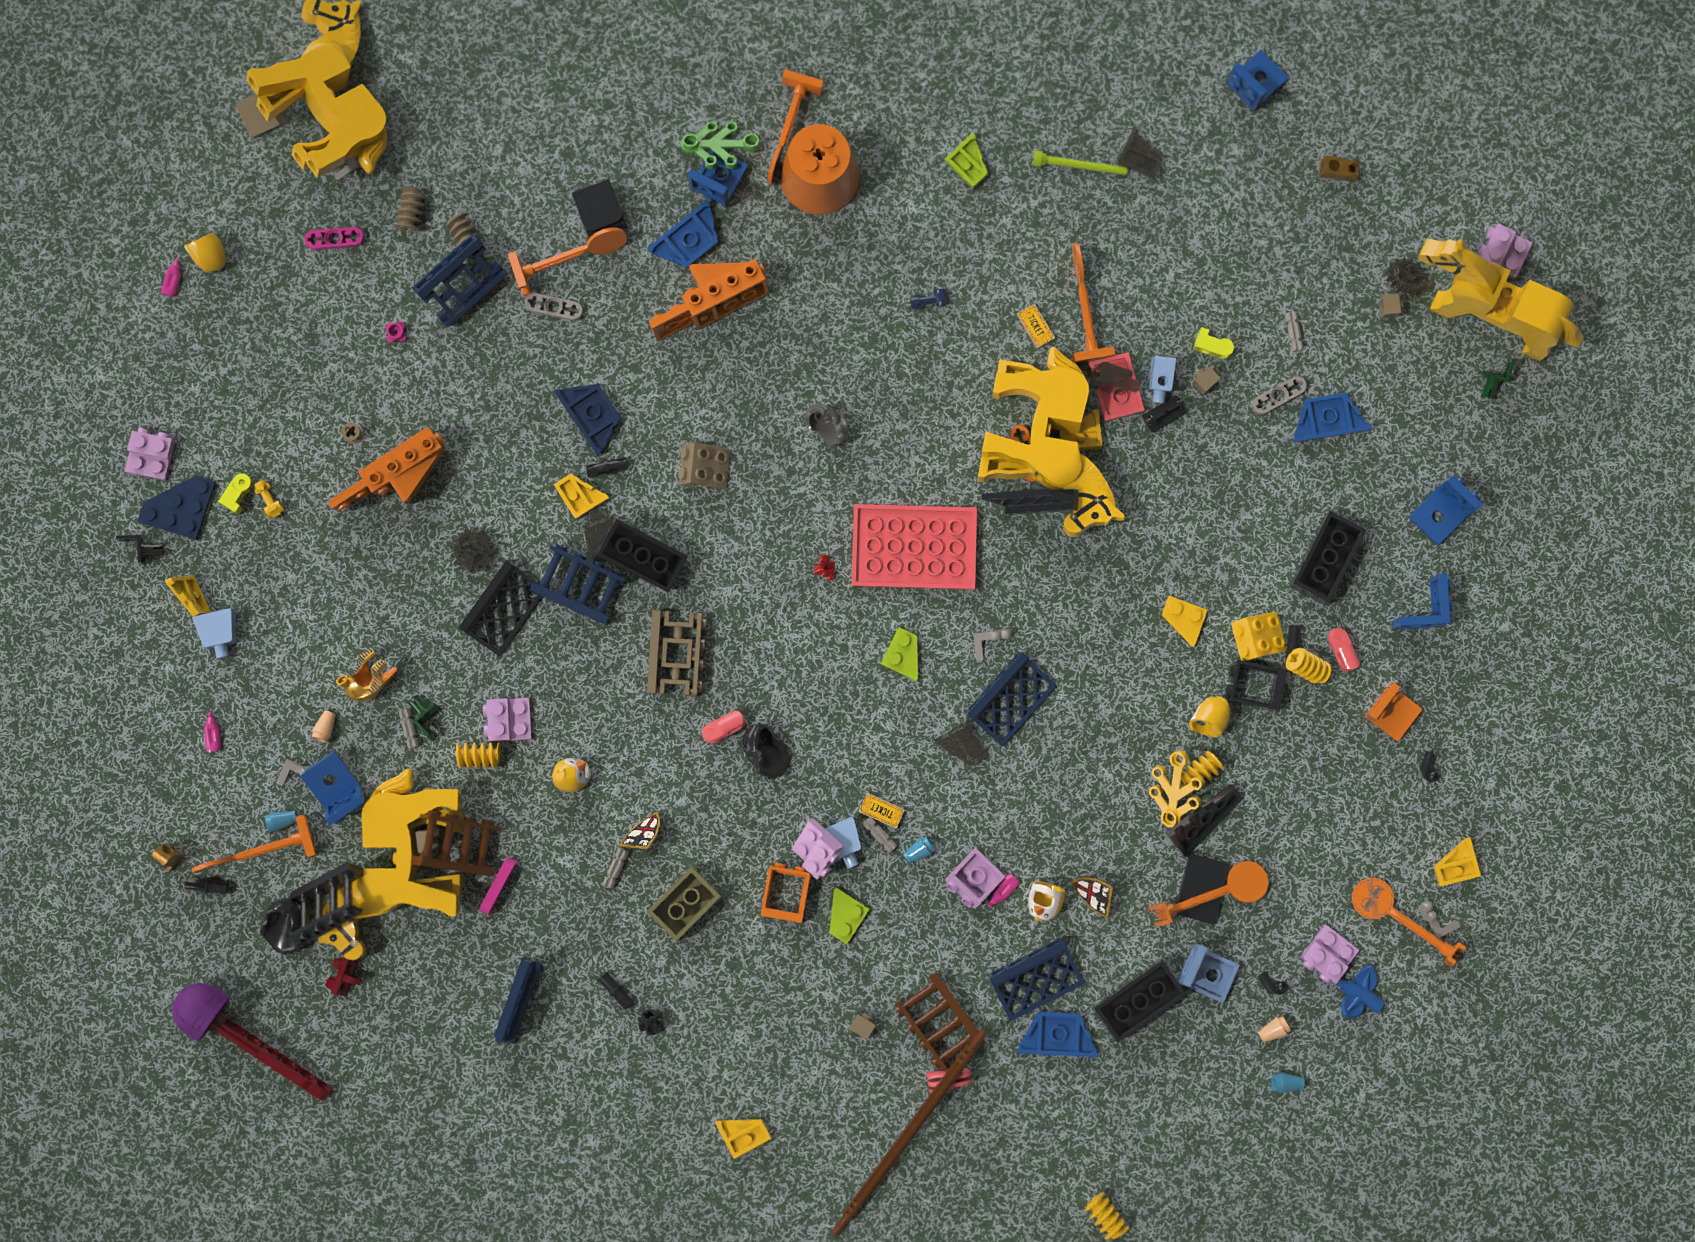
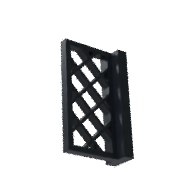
M1042 489L984 493L981 500L1005 506V514L1008 515L1078 511L1079 490Z
M506 560L458 628L500 656L541 598L539 595L527 598L525 586H531L533 582L538 584V582ZM513 572L521 576L523 585L510 587L509 577ZM524 579H526V580L529 581L530 583H529V584H525ZM507 581L508 587L502 588ZM523 587L525 599L513 601L511 589ZM509 589L510 602L498 603L497 594L499 591ZM495 598L496 604L490 605ZM533 600V602L529 606L528 601ZM525 601L526 612L515 615L513 603ZM511 604L513 616L501 618L499 606ZM497 606L499 618L486 620L485 611L487 608ZM482 615H483V616H484V621H479V619H480V618L482 617ZM516 617H521V619L517 623ZM514 618V629L503 632L501 620ZM499 621L501 633L489 635L487 622ZM485 623L487 635L477 636L471 632L476 624ZM504 634H509V636L505 640ZM502 635L503 644L499 650L491 646L489 637ZM487 637L488 643L482 640L481 638Z

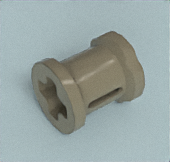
M347 423L343 426L342 436L349 443H359L362 440L363 432L356 424ZM352 430L356 435L353 437L349 434V431Z

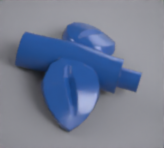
M1368 965L1361 969L1355 976V982L1349 979L1345 981L1340 978L1336 983L1341 988V992L1346 994L1341 1003L1344 1017L1350 1019L1359 1017L1364 1010V1005L1376 1014L1382 1009L1385 1001L1372 992L1378 983L1377 972L1373 965Z

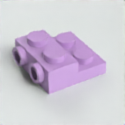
M1498 223L1495 227L1491 226L1486 234L1488 241L1486 245L1482 244L1477 255L1486 261L1493 262L1510 270L1508 277L1516 279L1532 242L1515 235L1516 231Z
M138 428V432L132 431L127 449L129 456L125 472L166 481L176 441L170 438L171 435L158 432L156 436L151 435V431Z
M530 698L489 699L487 704L483 705V715L488 719V725H484L485 738L488 737L490 742L532 739Z
M813 818L808 821L792 850L804 860L802 867L811 873L814 878L819 879L820 877L825 878L831 872L832 868L830 866L840 858L841 854L839 852L843 845Z
M974 848L948 875L945 881L947 882V888L951 892H957L963 897L961 900L965 906L975 909L1005 876L983 854Z
M1325 924L1300 958L1304 960L1302 964L1310 971L1317 970L1320 973L1319 978L1324 982L1336 984L1348 969V965L1359 950Z

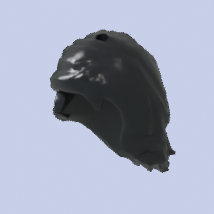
M761 723L751 724L743 735L742 749L761 776L775 780L777 777H781L783 772L787 770L786 767L789 761L788 746L775 733L771 732L767 725Z
M283 898L272 902L267 909L261 925L260 935L277 953H283L284 955H287V953L293 954V952H299L300 946L303 945L297 940L290 938V933L300 928V910L298 905L293 900Z

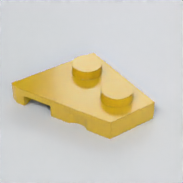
M762 1119L718 1120L715 1122L734 1159L771 1139Z

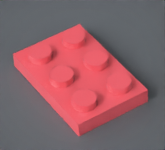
M1129 352L1089 362L1088 365L1104 422L1145 411Z

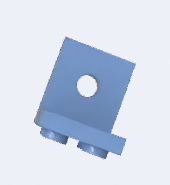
M1192 944L1190 954L1184 962V968L1179 979L1177 978L1178 983L1220 1003H1224L1240 965L1208 951L1202 945ZM1210 969H1214L1217 972V978L1212 982L1206 978V973Z

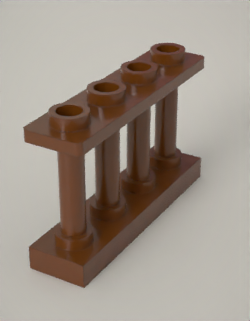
M428 810L427 814H420L419 818L429 819L423 853L420 856H412L411 864L494 876L495 868L487 867L485 862L491 830L500 831L501 827L494 826L493 821L487 820L476 823V818L470 817L458 820L459 816L453 814H446V817H441V812ZM437 821L446 822L441 856L439 855V859H433L434 854L431 853ZM455 824L464 825L459 859L457 858V862H451L450 852ZM473 827L481 828L482 835L478 859L474 865H470L468 854Z
M934 972L929 976L931 981L928 982V986L903 1004H901L899 999L895 1000L897 1005L894 1008L900 1017L905 1015L909 1021L906 1025L913 1035L917 1033L922 1039L919 1041V1044L924 1051L927 1052L929 1050L934 1057L931 1061L936 1068H942L945 1071L947 1067L944 1062L961 1051L967 1044H970L978 1031L938 974ZM939 991L943 996L940 1000L941 1002L913 1021L907 1010L932 992L936 993ZM951 1008L955 1013V1016L952 1017L953 1020L926 1039L919 1028L945 1009L949 1010ZM964 1026L967 1030L965 1037L938 1056L931 1045L956 1027Z

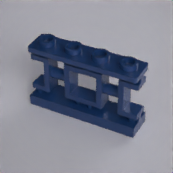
M473 234L466 238L412 287L414 292L425 303H428L434 297L443 309L436 316L446 327L456 324L460 316L472 310L475 303L480 298L486 297L495 285L502 283L508 274L497 261L488 267L480 257L487 249ZM473 255L478 262L469 269L463 262ZM484 268L489 275L480 282L475 275ZM464 270L473 282L458 294L449 283ZM442 282L447 290L438 296L433 289ZM451 296H454L459 302L450 310L445 302Z

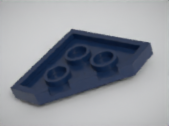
M196 475L143 502L137 522L197 540L216 482Z

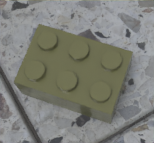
M690 867L647 913L675 941H678L722 896L693 867Z

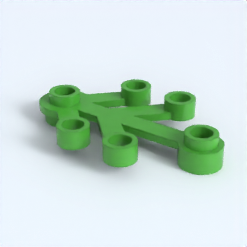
M711 121L696 135H685L681 140V148L686 153L698 155L705 161L706 168L714 169L717 166L716 157L709 155L702 149L710 148L725 161L726 168L734 169L737 166V158L727 153L723 148H745L748 152H755L759 148V137L755 134H747L743 140H723L728 135L733 136L737 134V124L732 121L728 122L725 128L718 132L717 124ZM708 135H715L710 140H703Z

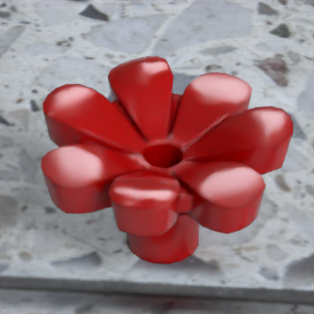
M824 554L820 556V563H818L817 567H814V573L816 575L822 574L828 581L834 580L833 577H835V571L832 570L835 568L834 561L830 562L829 555Z

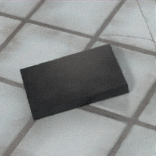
M1189 853L1176 904L1225 886L1230 864ZM1222 896L1178 912L1176 915L1215 925Z

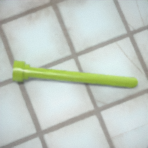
M1034 150L1032 166L1035 167L1050 164L1121 175L1129 173V169L1123 166L1046 156V153L1039 150Z

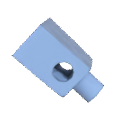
M1154 356L1151 359L1149 390L1154 391V403L1165 404L1166 392L1172 391L1176 358ZM1159 377L1164 379L1163 386L1158 384Z
M228 608L193 616L192 619L203 647L208 650L215 648L217 659L229 657L227 645L237 643L235 610Z
M853 816L825 828L843 845L839 852L841 854L839 859L843 858L847 869L858 865L859 863L854 852L861 850V845Z

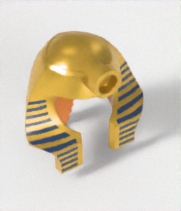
M371 648L359 655L357 667L352 675H341L336 681L339 687L344 688L347 696L357 702L374 699L398 673V669L394 667L380 675L387 666L380 659L371 667V676L367 661L376 654Z

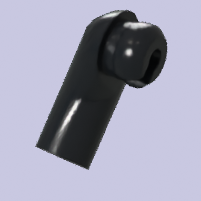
M1426 751L1420 765V771L1428 782H1437L1439 780V773L1432 766L1436 755Z
M1267 971L1257 976L1268 993L1282 995L1288 990L1286 982L1271 980Z

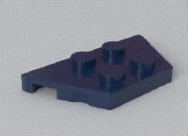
M599 384L554 390L594 452L599 456L621 420L614 406Z

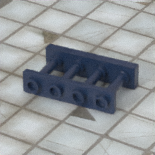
M556 544L555 547L550 545L549 551L553 552L554 555L542 581H539L538 584L533 582L530 592L606 625L609 616L606 615L607 611L605 610L618 582L625 584L624 574L614 569L612 572L605 570V565L596 561L593 564L585 561L586 557L575 552L574 555L567 553V548ZM561 557L573 561L561 589L556 593L549 590V583ZM580 565L592 571L579 599L577 598L574 601L568 598V592ZM599 574H602L611 579L599 606L592 609L587 607V600Z

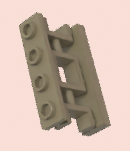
M652 610L647 693L665 695V684L685 685V696L698 697V692H702L703 680H699V671L703 672L704 659H700L701 651L705 650V639L701 638L702 630L706 631V618H703L702 613H690L689 623L669 622V611ZM663 618L664 626L674 627L675 632L674 638H663V646H660L661 620ZM694 620H697L696 648H693L692 639H682L683 628L694 629ZM668 644L688 645L687 664L667 663ZM659 659H662V668H672V679H661L660 687H657ZM695 661L693 689H690V681L680 680V669H691V663Z

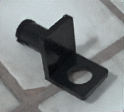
M141 535L116 536L118 542L137 541L139 565H143L144 556H163V542L144 543L142 542Z

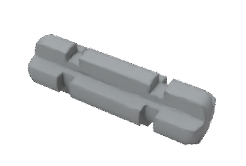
M1288 312L1285 317L1286 322L1289 323L1287 327L1290 341H1292L1291 348L1294 352L1301 351L1304 347L1303 341L1300 340L1302 336L1299 322H1297V312Z
M409 708L399 711L400 719L403 720L401 723L405 738H407V747L409 749L417 748L419 741L416 738L417 733L413 719H411V710Z
M869 817L864 821V827L871 831L870 833L881 845H884L888 852H892L897 847L896 843L890 840L884 830L879 825L877 826L876 822Z
M622 848L617 850L616 859H613L607 872L608 876L603 881L604 886L608 888L614 887L615 879L618 878L624 865L623 861L626 860L629 854L628 851Z

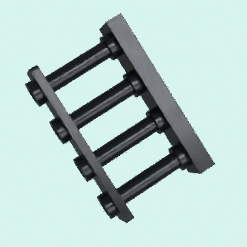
M345 862L290 892V900L301 906L300 928L290 933V938L302 944L310 943L317 937L323 936L334 928H338L340 925L363 914V909L352 904V882L363 876V868L350 862ZM344 886V905L338 908V890ZM329 894V913L323 916V898ZM315 902V921L309 923V905Z

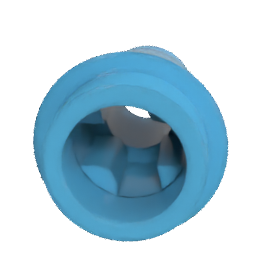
M295 811L269 813L268 816H265L268 831L276 833L296 823Z
M927 836L924 838L920 837L903 855L908 863L911 864L932 855L935 847Z
M1278 1072V1074H1273L1271 1085L1273 1091L1285 1093L1303 1090L1305 1082L1303 1077Z

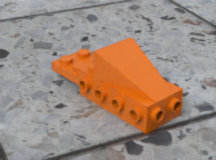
M755 259L747 263L692 264L689 268L697 288H691L682 295L684 304L674 305L670 311L655 315L649 321V324L657 342L693 323L698 330L769 294L766 271L762 264H757Z
M426 427L360 470L358 473L362 480L329 500V505L332 509L343 512L352 506L351 502L354 500L366 498L370 494L368 491L375 495L383 496L392 490L391 486H393L401 500L408 505L412 502L445 451L443 448L445 445L444 440L437 432L434 434L429 427Z

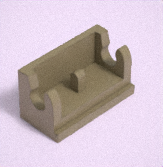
M446 829L435 830L432 851L443 848V844L439 845L437 843L439 842V837L443 838L445 836ZM427 831L416 832L418 853H423Z

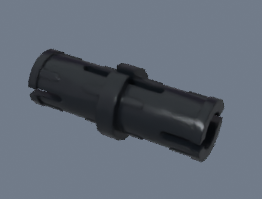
M625 457L608 461L604 459L603 462L585 465L588 478L604 474L608 476L613 472L628 470Z

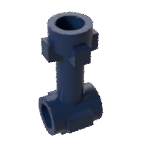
M943 288L934 290V295L920 297L919 294L913 295L914 297H910L911 308L921 310L922 305L936 303V307L946 306L949 301L948 292Z

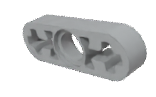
M531 293L526 296L524 301L526 308L532 313L570 321H577L583 315L581 305L571 300ZM536 298L537 302L544 304L545 310H542L543 307L541 305H535L532 308L529 301H533ZM557 302L560 305L557 312H550L548 310L550 303ZM563 304H566V309H573V306H576L579 313L571 316L569 311L564 310V315L561 314L563 312Z
M1295 376L1259 395L1252 402L1253 412L1257 415H1264L1301 395L1306 389V381L1302 377ZM1293 381L1301 383L1300 391L1294 389L1290 391L1292 396H1289L1287 389L1294 385ZM1275 391L1283 392L1284 400L1276 401L1273 393ZM1268 399H1270L1271 401L1270 403L1265 405V410H1263L1262 408L1258 409L1256 407L1259 404V400L1261 403L1267 401Z

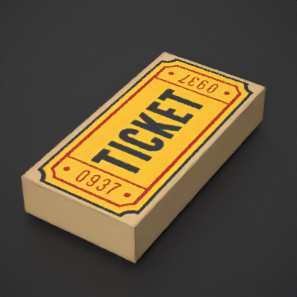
M1035 304L1017 313V317L1037 349L1055 339Z
M869 793L866 794L859 809L860 813L895 829L905 811Z

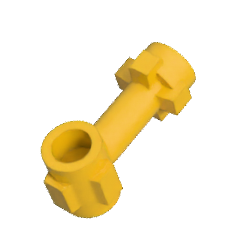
M265 480L257 482L254 485L256 488L255 492L257 495H262L267 505L264 511L268 518H276L282 515L281 513L284 511V508L279 500L274 502L268 491L271 488L270 484L266 483Z

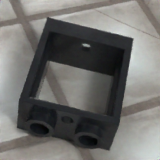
M1240 660L1235 661L1234 665L1231 664L1229 669V676L1232 677L1231 684H1227L1225 690V697H1228L1227 702L1274 712L1279 711L1286 676L1285 669ZM1240 668L1274 675L1269 704L1235 697Z

